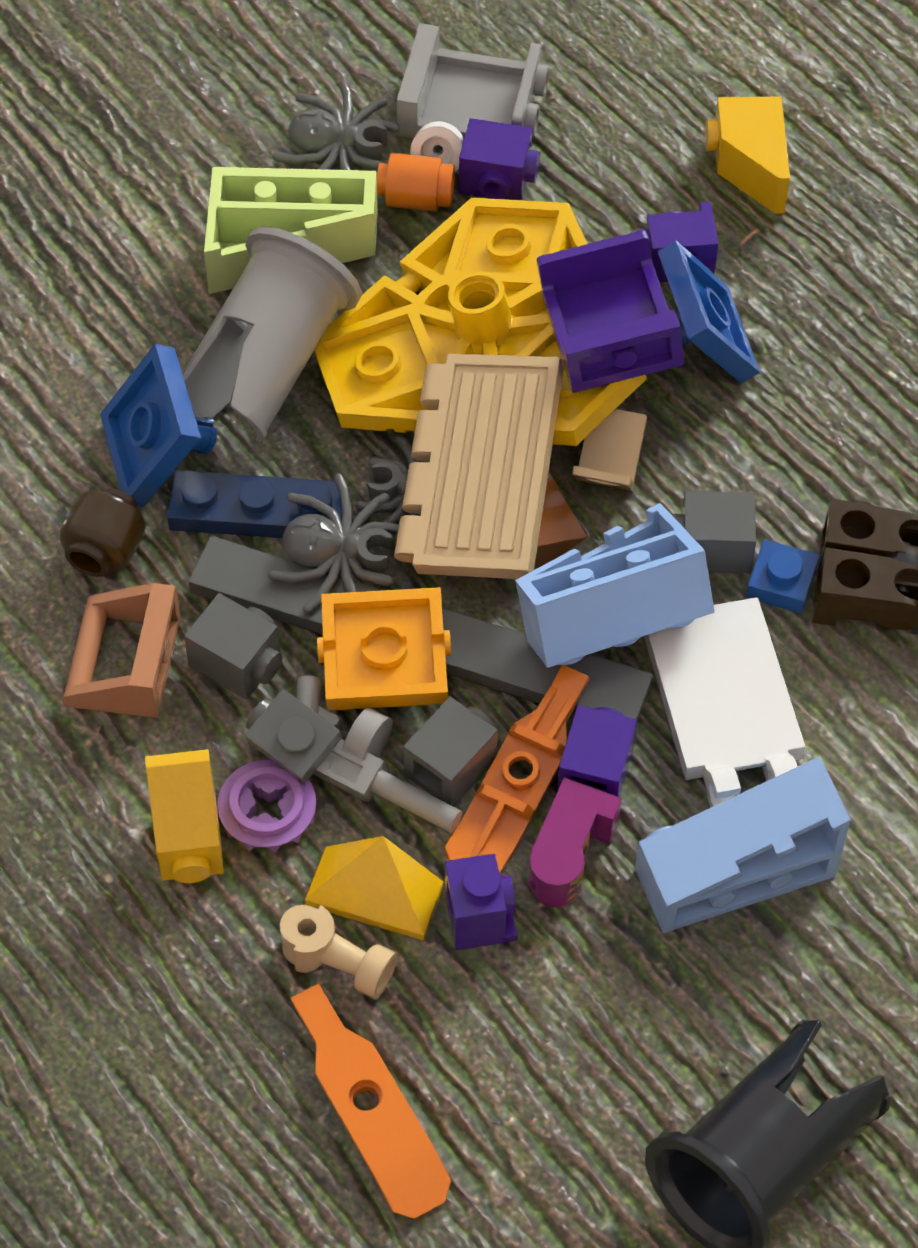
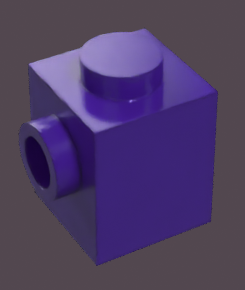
M469 118L459 156V194L487 199L522 200L526 183H536L539 171L540 151L532 150L533 128Z

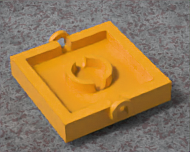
M441 587L321 594L323 637H317L318 663H324L327 711L366 709L368 707L443 704L448 699L445 656H451L450 630L443 629Z

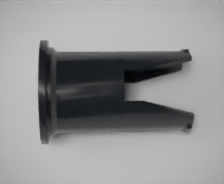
M802 1019L790 1030L788 1038L685 1134L681 1132H662L646 1147L645 1167L652 1187L667 1211L689 1235L706 1248H769L770 1229L768 1224L873 1120H878L889 1110L891 1095L888 1093L884 1076L880 1075L823 1102L808 1117L793 1100L785 1095L805 1062L804 1054L822 1026L820 1020L805 1021Z

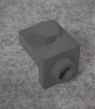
M282 688L273 701L266 698L257 705L247 720L246 728L249 730L244 735L252 752L259 757L267 756L303 784L307 782L342 738L339 729L284 688Z

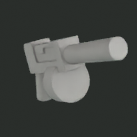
M315 676L299 677L296 698L333 726L339 727V717L320 707L322 679ZM370 707L363 710L353 723L346 739H341L313 775L369 803L375 793L452 833L458 826L463 812L387 772L388 768L379 756L390 737L393 721L390 717Z

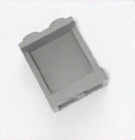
M419 23L397 97V123L400 125L397 135L414 139L417 132L423 126L439 121L453 125L464 138L469 118L531 127L533 128L532 136H535L540 104H535L534 102L536 96L545 97L550 71L549 65L541 64L542 44L531 43L526 62L441 49L439 26Z

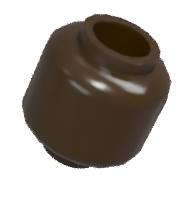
M109 488L106 491L99 489L90 490L83 493L75 502L60 529L59 540L65 550L66 560L78 571L93 577H103L106 574L119 573L125 569L141 543L146 530L145 520L141 512L136 508V501L126 492L115 488Z

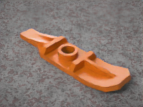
M562 665L538 708L512 725L465 815L445 845L444 852L448 861L495 853L500 875L502 874L559 770L567 743L566 723L589 681L588 675ZM518 761H526L531 764L533 771L525 779H516L509 773L511 765Z
M319 983L290 998L316 1046V1079L373 1175L391 1212L415 1219L443 1204L447 1197L451 1179L430 1139L373 1043L344 1027ZM362 1092H372L378 1097L379 1102L375 1108L365 1111L356 1108L353 1103L354 1099Z

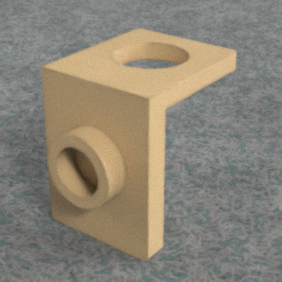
M615 409L584 439L579 466L573 467L572 475L577 481L633 491L647 416L645 414Z

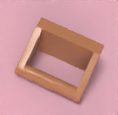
M150 583L90 595L88 597L63 696V702L66 705L79 709L158 718L181 618L176 586ZM107 618L143 622L131 675L92 682Z

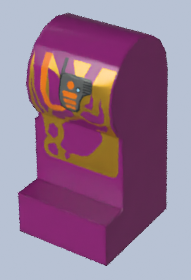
M565 777L563 778L531 851L529 862L531 870L528 883L530 892L537 901L546 906L561 907L576 900L581 893L585 859L594 839L611 844L619 825L622 798Z

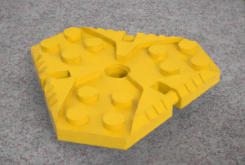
M470 198L400 261L403 275L396 282L384 275L361 296L354 309L342 312L333 320L314 350V354L341 428L376 431L394 429L395 432L406 433L413 431L415 433L418 412L430 410L420 405L426 365L431 363L446 364L447 353L560 357L563 364L542 297L536 259L542 255L587 244L569 203ZM564 367L553 444L577 446L647 379L646 375L572 393Z

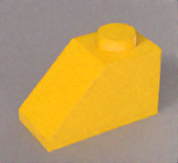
M718 97L715 119H707L705 128L706 151L715 152L717 174L772 213H785L790 171L782 97Z
M209 750L146 756V773L156 853L162 881L176 880L181 883H196L207 879L210 875L224 874L218 807Z

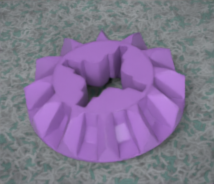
M258 760L241 766L226 779L218 796V815L229 838L234 837L242 842L249 851L254 847L269 848L276 853L281 845L291 841L299 843L302 833L309 825H314L316 795L309 779L303 784L272 760ZM254 794L259 799L263 798L268 803L279 799L278 811L281 819L272 818L267 813L256 817L257 806Z

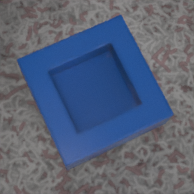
M763 539L748 584L746 598L758 597L759 602L802 614L820 555Z

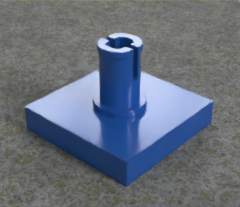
M677 240L659 250L658 254L678 308L676 316L680 324L682 346L684 347L691 342L694 343L741 384L759 374V368L729 287Z
M154 344L100 413L120 490L129 494L136 501L137 506L144 507L190 451L208 454L212 451L217 439V430L212 428L215 424L214 421L209 417L201 418L194 415L174 347Z

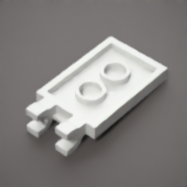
M758 597L714 605L715 613L697 618L688 626L676 629L667 628L644 636L685 780L703 777L710 807L740 794L741 786L736 771L762 767L766 781L798 767L795 760L803 759L805 744Z

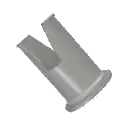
M264 226L253 229L249 233L245 247L251 259L182 373L195 417H209L212 419L230 403L229 407L243 416L253 426L257 434L256 441L259 443L267 435L269 427L337 311L354 309L362 295L357 279L340 261L326 250L296 234L279 228Z

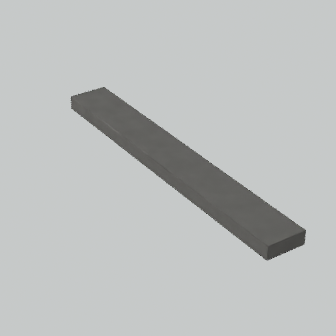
M210 536L190 576L188 585L190 593L211 600L220 593L247 609L255 607L262 610L271 619L323 635L322 603L310 614L303 612V606L316 595L329 572L321 578L296 583L271 580L268 578L270 570L294 573L316 568L304 566L288 559ZM342 576L338 577V580L328 594L347 593ZM354 580L357 592L384 591L383 589ZM442 608L443 629L450 630L451 656H445L446 673L448 675L539 704L541 703L562 665L547 668L527 642V637L524 633ZM591 654L585 655L574 664L566 665L589 676V681L571 714L575 715L578 705L593 709L608 707L621 712L625 717L637 719L638 723L652 686V673Z

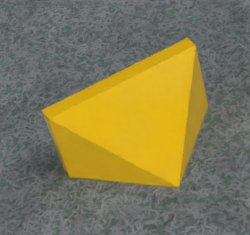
M379 836L326 846L305 898V905L316 909L321 905L332 914L424 941L443 890V881L387 838Z

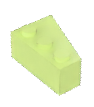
M212 167L204 246L209 294L234 288L251 259L245 247L247 237L251 230L262 226L279 228L301 236L326 250L341 263L375 256L378 218L376 171Z

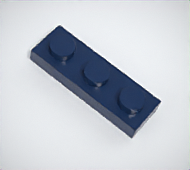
M175 470L168 511L169 530L282 538L288 524L299 516L318 514L329 519L328 516L308 505L287 501L286 497L289 493L309 495L334 508L341 520L340 496L334 481Z

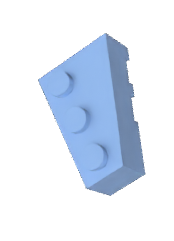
M661 503L647 509L648 521L625 533L624 529L620 526L604 532L605 544L581 556L580 551L573 549L515 580L527 642L547 668L555 665L574 664L585 655L612 646H628L635 643L640 637L667 628H682L688 626L697 618L715 613L705 550Z
M819 756L673 826H666L653 831L638 843L635 871L662 933H666L834 878L851 819Z

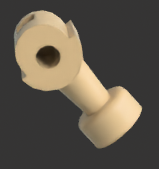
M296 905L288 909L281 918L280 933L283 954L289 962L295 965V971L308 973L325 964L354 975V987L356 990L375 1000L384 992L396 968L398 953L379 944L373 945L366 952L335 933L334 919L330 912L321 905L318 909L308 905Z

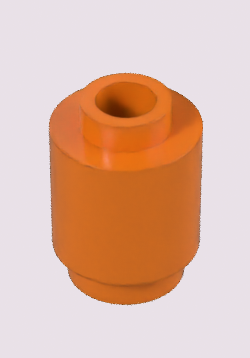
M396 153L390 154L388 164L379 163L377 195L385 196L386 207L437 212L439 207L451 208L455 184V164L443 163L440 157Z

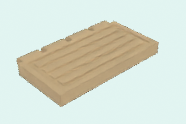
M447 353L446 364L431 363L426 365L420 405L430 410L418 412L411 451L412 458L423 462L409 464L402 509L405 512L421 516L404 515L400 517L394 552L395 559L413 563L412 565L418 574L519 579L534 570L564 371L560 357Z

